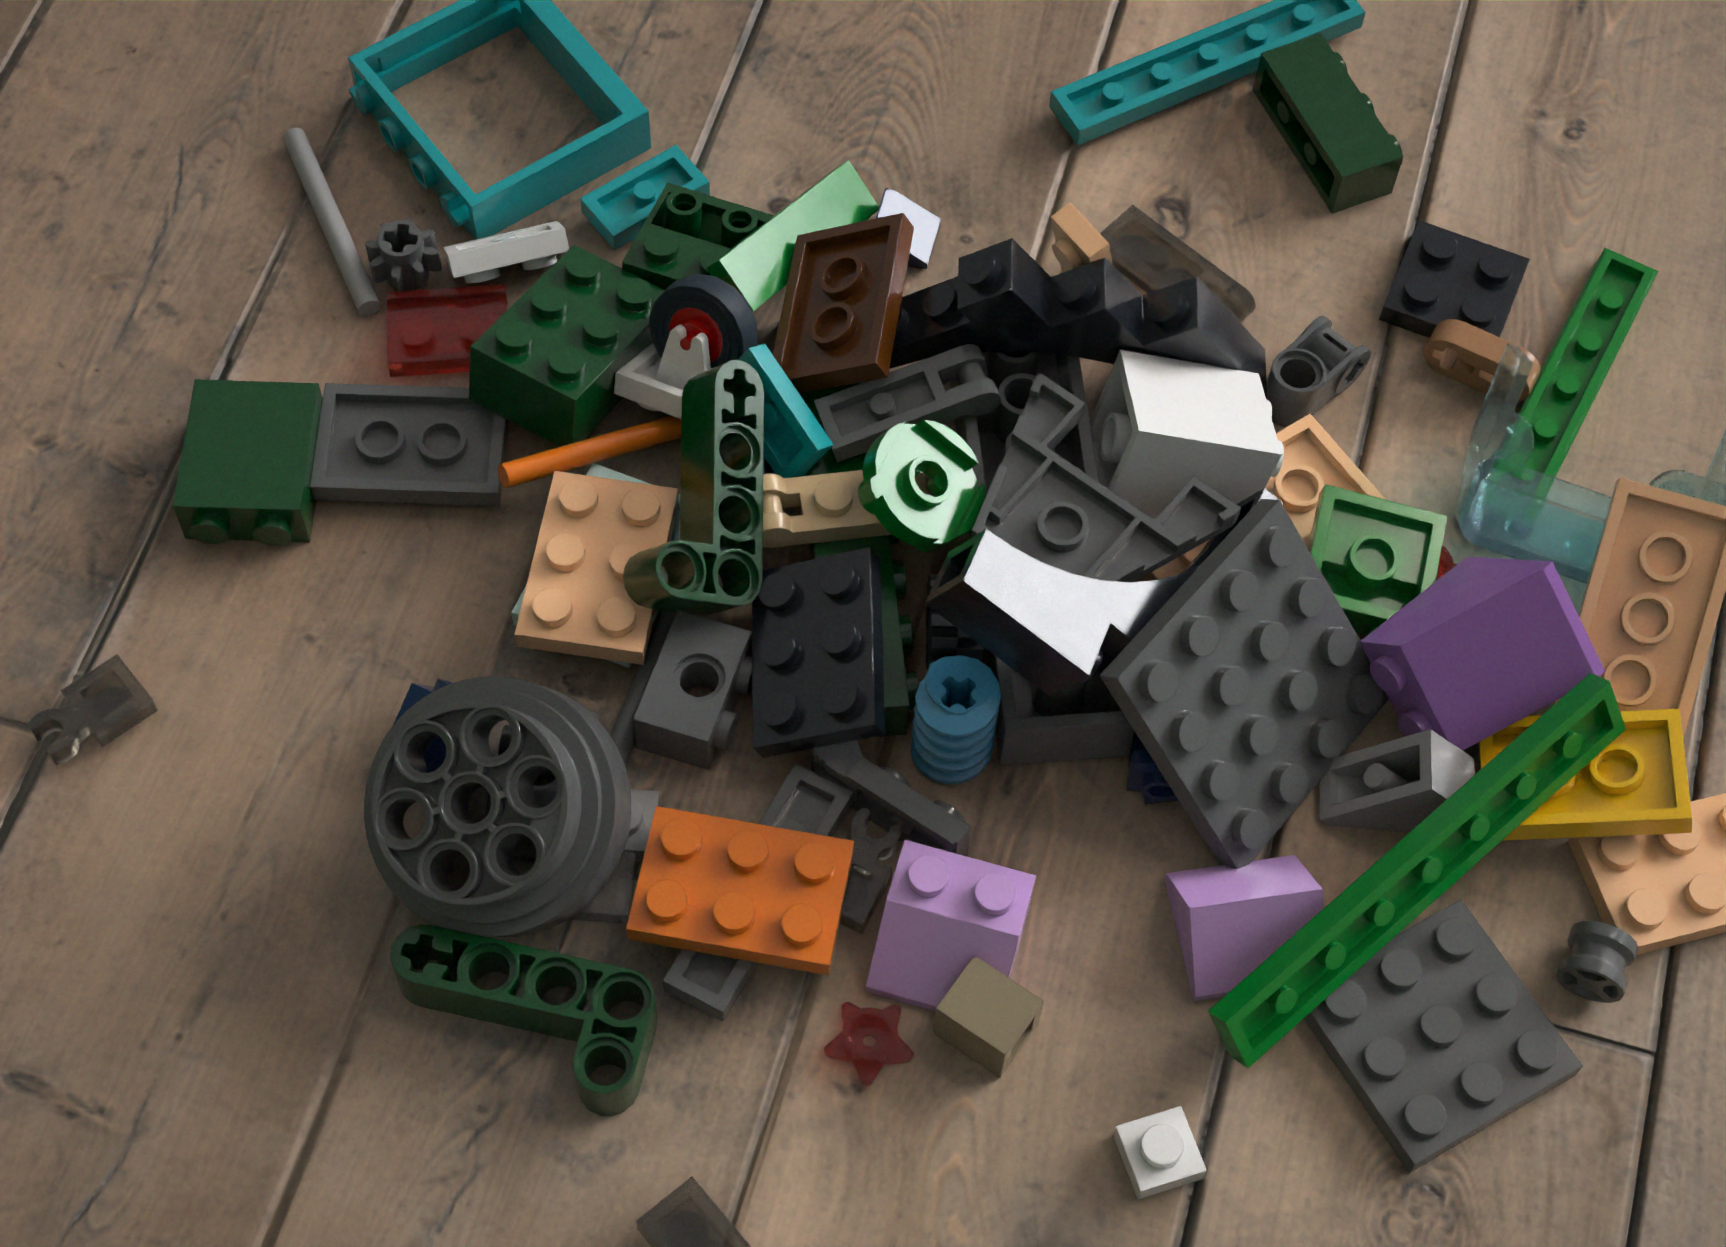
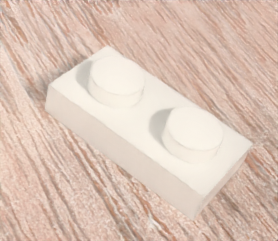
M558 221L446 246L443 247L448 270L453 278L464 276L465 283L471 284L499 277V267L522 263L523 270H533L553 265L557 262L556 254L567 252L569 245L565 228Z

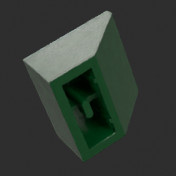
M667 182L623 259L622 269L664 290L676 280L695 274L711 276L706 267L774 215Z

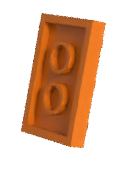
M656 806L626 927L627 939L829 976L854 854V841Z

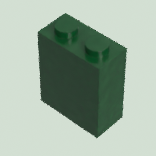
M194 380L173 508L185 539H196L208 544H219L226 540L259 541L271 546H282L289 542H310L316 500L313 499L310 489L323 400L319 383Z

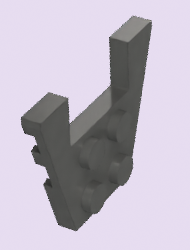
M1040 373L1033 381L1028 401L1014 427L1011 442L1001 465L999 464L973 526L971 538L987 529L1023 553L1066 572L1104 581L1135 582L1231 528L1238 520L1241 507L1193 476L1157 518L1152 519L1052 451L1083 418L1086 403Z

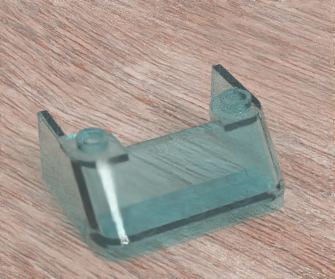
M1507 343L1471 431L1456 506V520L1463 535L1471 543L1518 560L1551 561L1558 574L1587 584L1611 497L1526 467L1534 447V434L1527 420L1514 410L1533 363L1519 347ZM1726 430L1705 477L1685 470H1669L1656 476L1649 485L1726 506Z

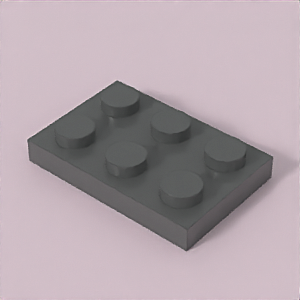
M325 383L310 483L313 499L324 501L500 506L502 484L499 480L497 468L499 464L505 463L509 420L470 400L469 388Z

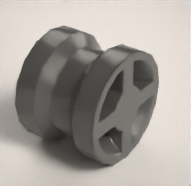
M1596 921L1575 923L1570 929L1567 939L1571 953L1569 957L1563 958L1559 964L1556 973L1558 982L1574 995L1587 1000L1603 1003H1613L1621 1000L1628 984L1623 974L1624 969L1635 961L1638 951L1637 942L1625 931L1606 923Z

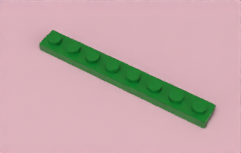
M1589 673L1211 1007L1208 1013L1230 1057L1248 1069L1624 732L1626 727L1610 681Z

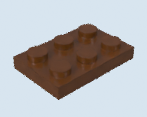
M904 213L797 235L773 356L798 393L888 378L914 226Z

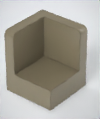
M973 958L936 1007L933 1032L1001 1078L1037 1027L1044 1000L980 958Z

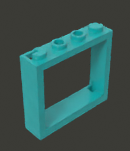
M459 0L348 57L354 86L348 90L358 110L363 115L371 113L378 121L381 135L393 152L401 150L409 159L411 171L421 187L425 190L432 187L440 197L442 209L449 221L455 227L463 225L474 240L489 237L651 149L650 121L647 108L551 0ZM518 26L603 125L475 194L391 92Z

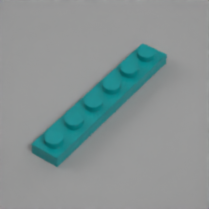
M1273 0L1051 91L1049 107L1078 146L1256 72L1262 52L1320 33L1328 42L1362 27L1366 12L1356 0Z

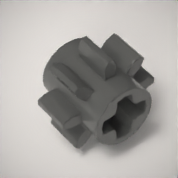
M412 218L380 224L381 230L377 241L371 240L365 243L375 284L386 280L395 289L396 294L414 291L419 288L426 289L429 271L436 272L442 269L434 230L428 229L422 232L412 222Z

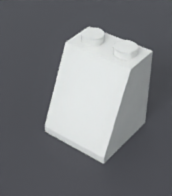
M1125 350L1119 351L1090 419L1099 483L1154 519L1157 518L1193 476L1237 504L1264 489L1270 477L1274 478L1278 475L1283 463L1284 448L1282 442L1277 439L1272 422V405L1269 400H1266L1258 373Z

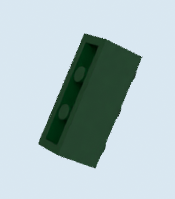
M1320 33L1262 52L1252 90L1330 212L1333 214L1392 193L1403 161L1401 146L1394 135L1387 133L1375 115L1370 98L1365 93L1359 91L1347 72L1342 56L1337 52H1333L1323 35Z

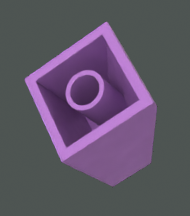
M1467 556L1360 641L1371 663L1370 673L1374 681L1386 692L1398 715L1397 724L1402 735L1405 737L1431 729L1462 751L1562 698L1589 673L1600 677L1605 672L1562 580L1551 561Z

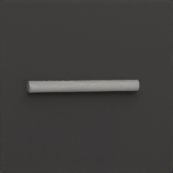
M301 128L289 129L283 135L284 144L358 313L362 316L373 315L380 310L381 303L308 138Z

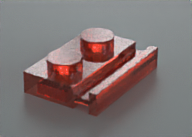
M506 285L386 292L387 365L390 377L470 372V346L508 310Z

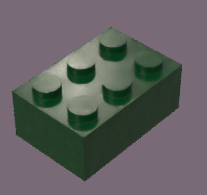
M573 245L470 346L469 399L560 447L584 440L623 398L614 394L615 373L653 343L649 318L655 300L665 290Z

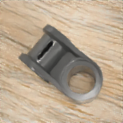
M1324 315L1316 318L1292 344L1273 360L1267 378V399L1272 405V422L1279 426L1288 427L1308 414L1313 416L1334 396L1344 392L1355 382L1368 364L1372 352L1364 345L1356 348L1332 330L1331 320Z

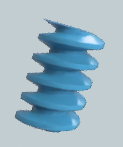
M963 655L945 656L930 664L925 678L919 684L915 696L916 705L914 708L911 742L912 761L920 773L934 782L948 785L965 783L980 775L989 764L994 746L993 742L1001 693L999 682L991 668L978 659Z

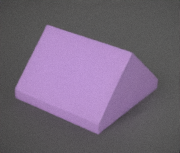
M1295 855L1255 860L1239 869L1220 865L1171 872L1165 875V883L1194 1002L1223 998L1324 908L1323 889Z

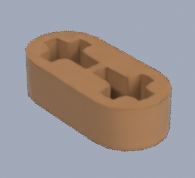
M1456 319L1440 321L1434 328L1423 351L1426 362L1437 372L1504 402L1518 403L1524 401L1529 396L1540 375V364L1529 351Z

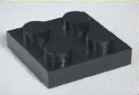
M1419 220L1386 298L1379 320L1430 338L1434 328L1440 321L1456 319L1500 337L1530 259Z

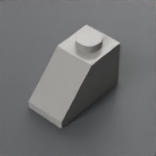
M1431 729L1335 757L1330 770L1320 780L1319 821L1330 826L1411 832L1475 775L1474 758Z

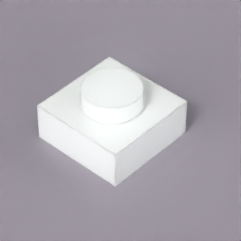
M1181 1106L1115 1127L1113 1137L1138 1200L1204 1178L1207 1170Z

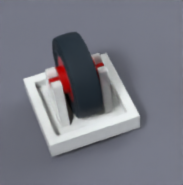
M695 274L676 280L654 302L649 318L653 343L615 373L614 394L635 401L644 409L661 411L681 419L683 388L690 378L730 360H738L748 348L757 346V321L748 302L732 285L715 276Z

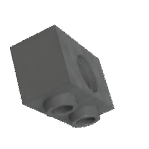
M677 610L633 718L637 749L710 770L718 748L727 751L734 738L738 723V713L732 711L739 693L748 696L752 691L751 631ZM698 686L708 687L713 690L711 694L703 697H694L686 693L691 688Z

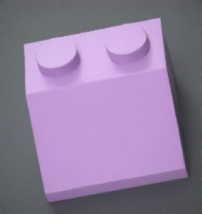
M904 840L886 899L865 992L935 1011L943 997L973 958H980L1010 978L1030 908L1036 875Z

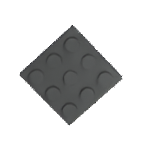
M1462 899L1397 934L1304 1018L1409 1173L1576 1076L1583 1067Z

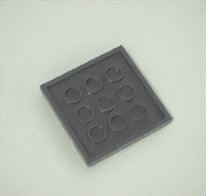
M1260 499L1100 674L1104 684L1219 865H1227L1236 869L1249 865L1330 770L1334 758L1341 756L1389 700L1386 692L1377 685L1370 673L1371 663L1360 643L1359 637L1281 501L1275 499Z

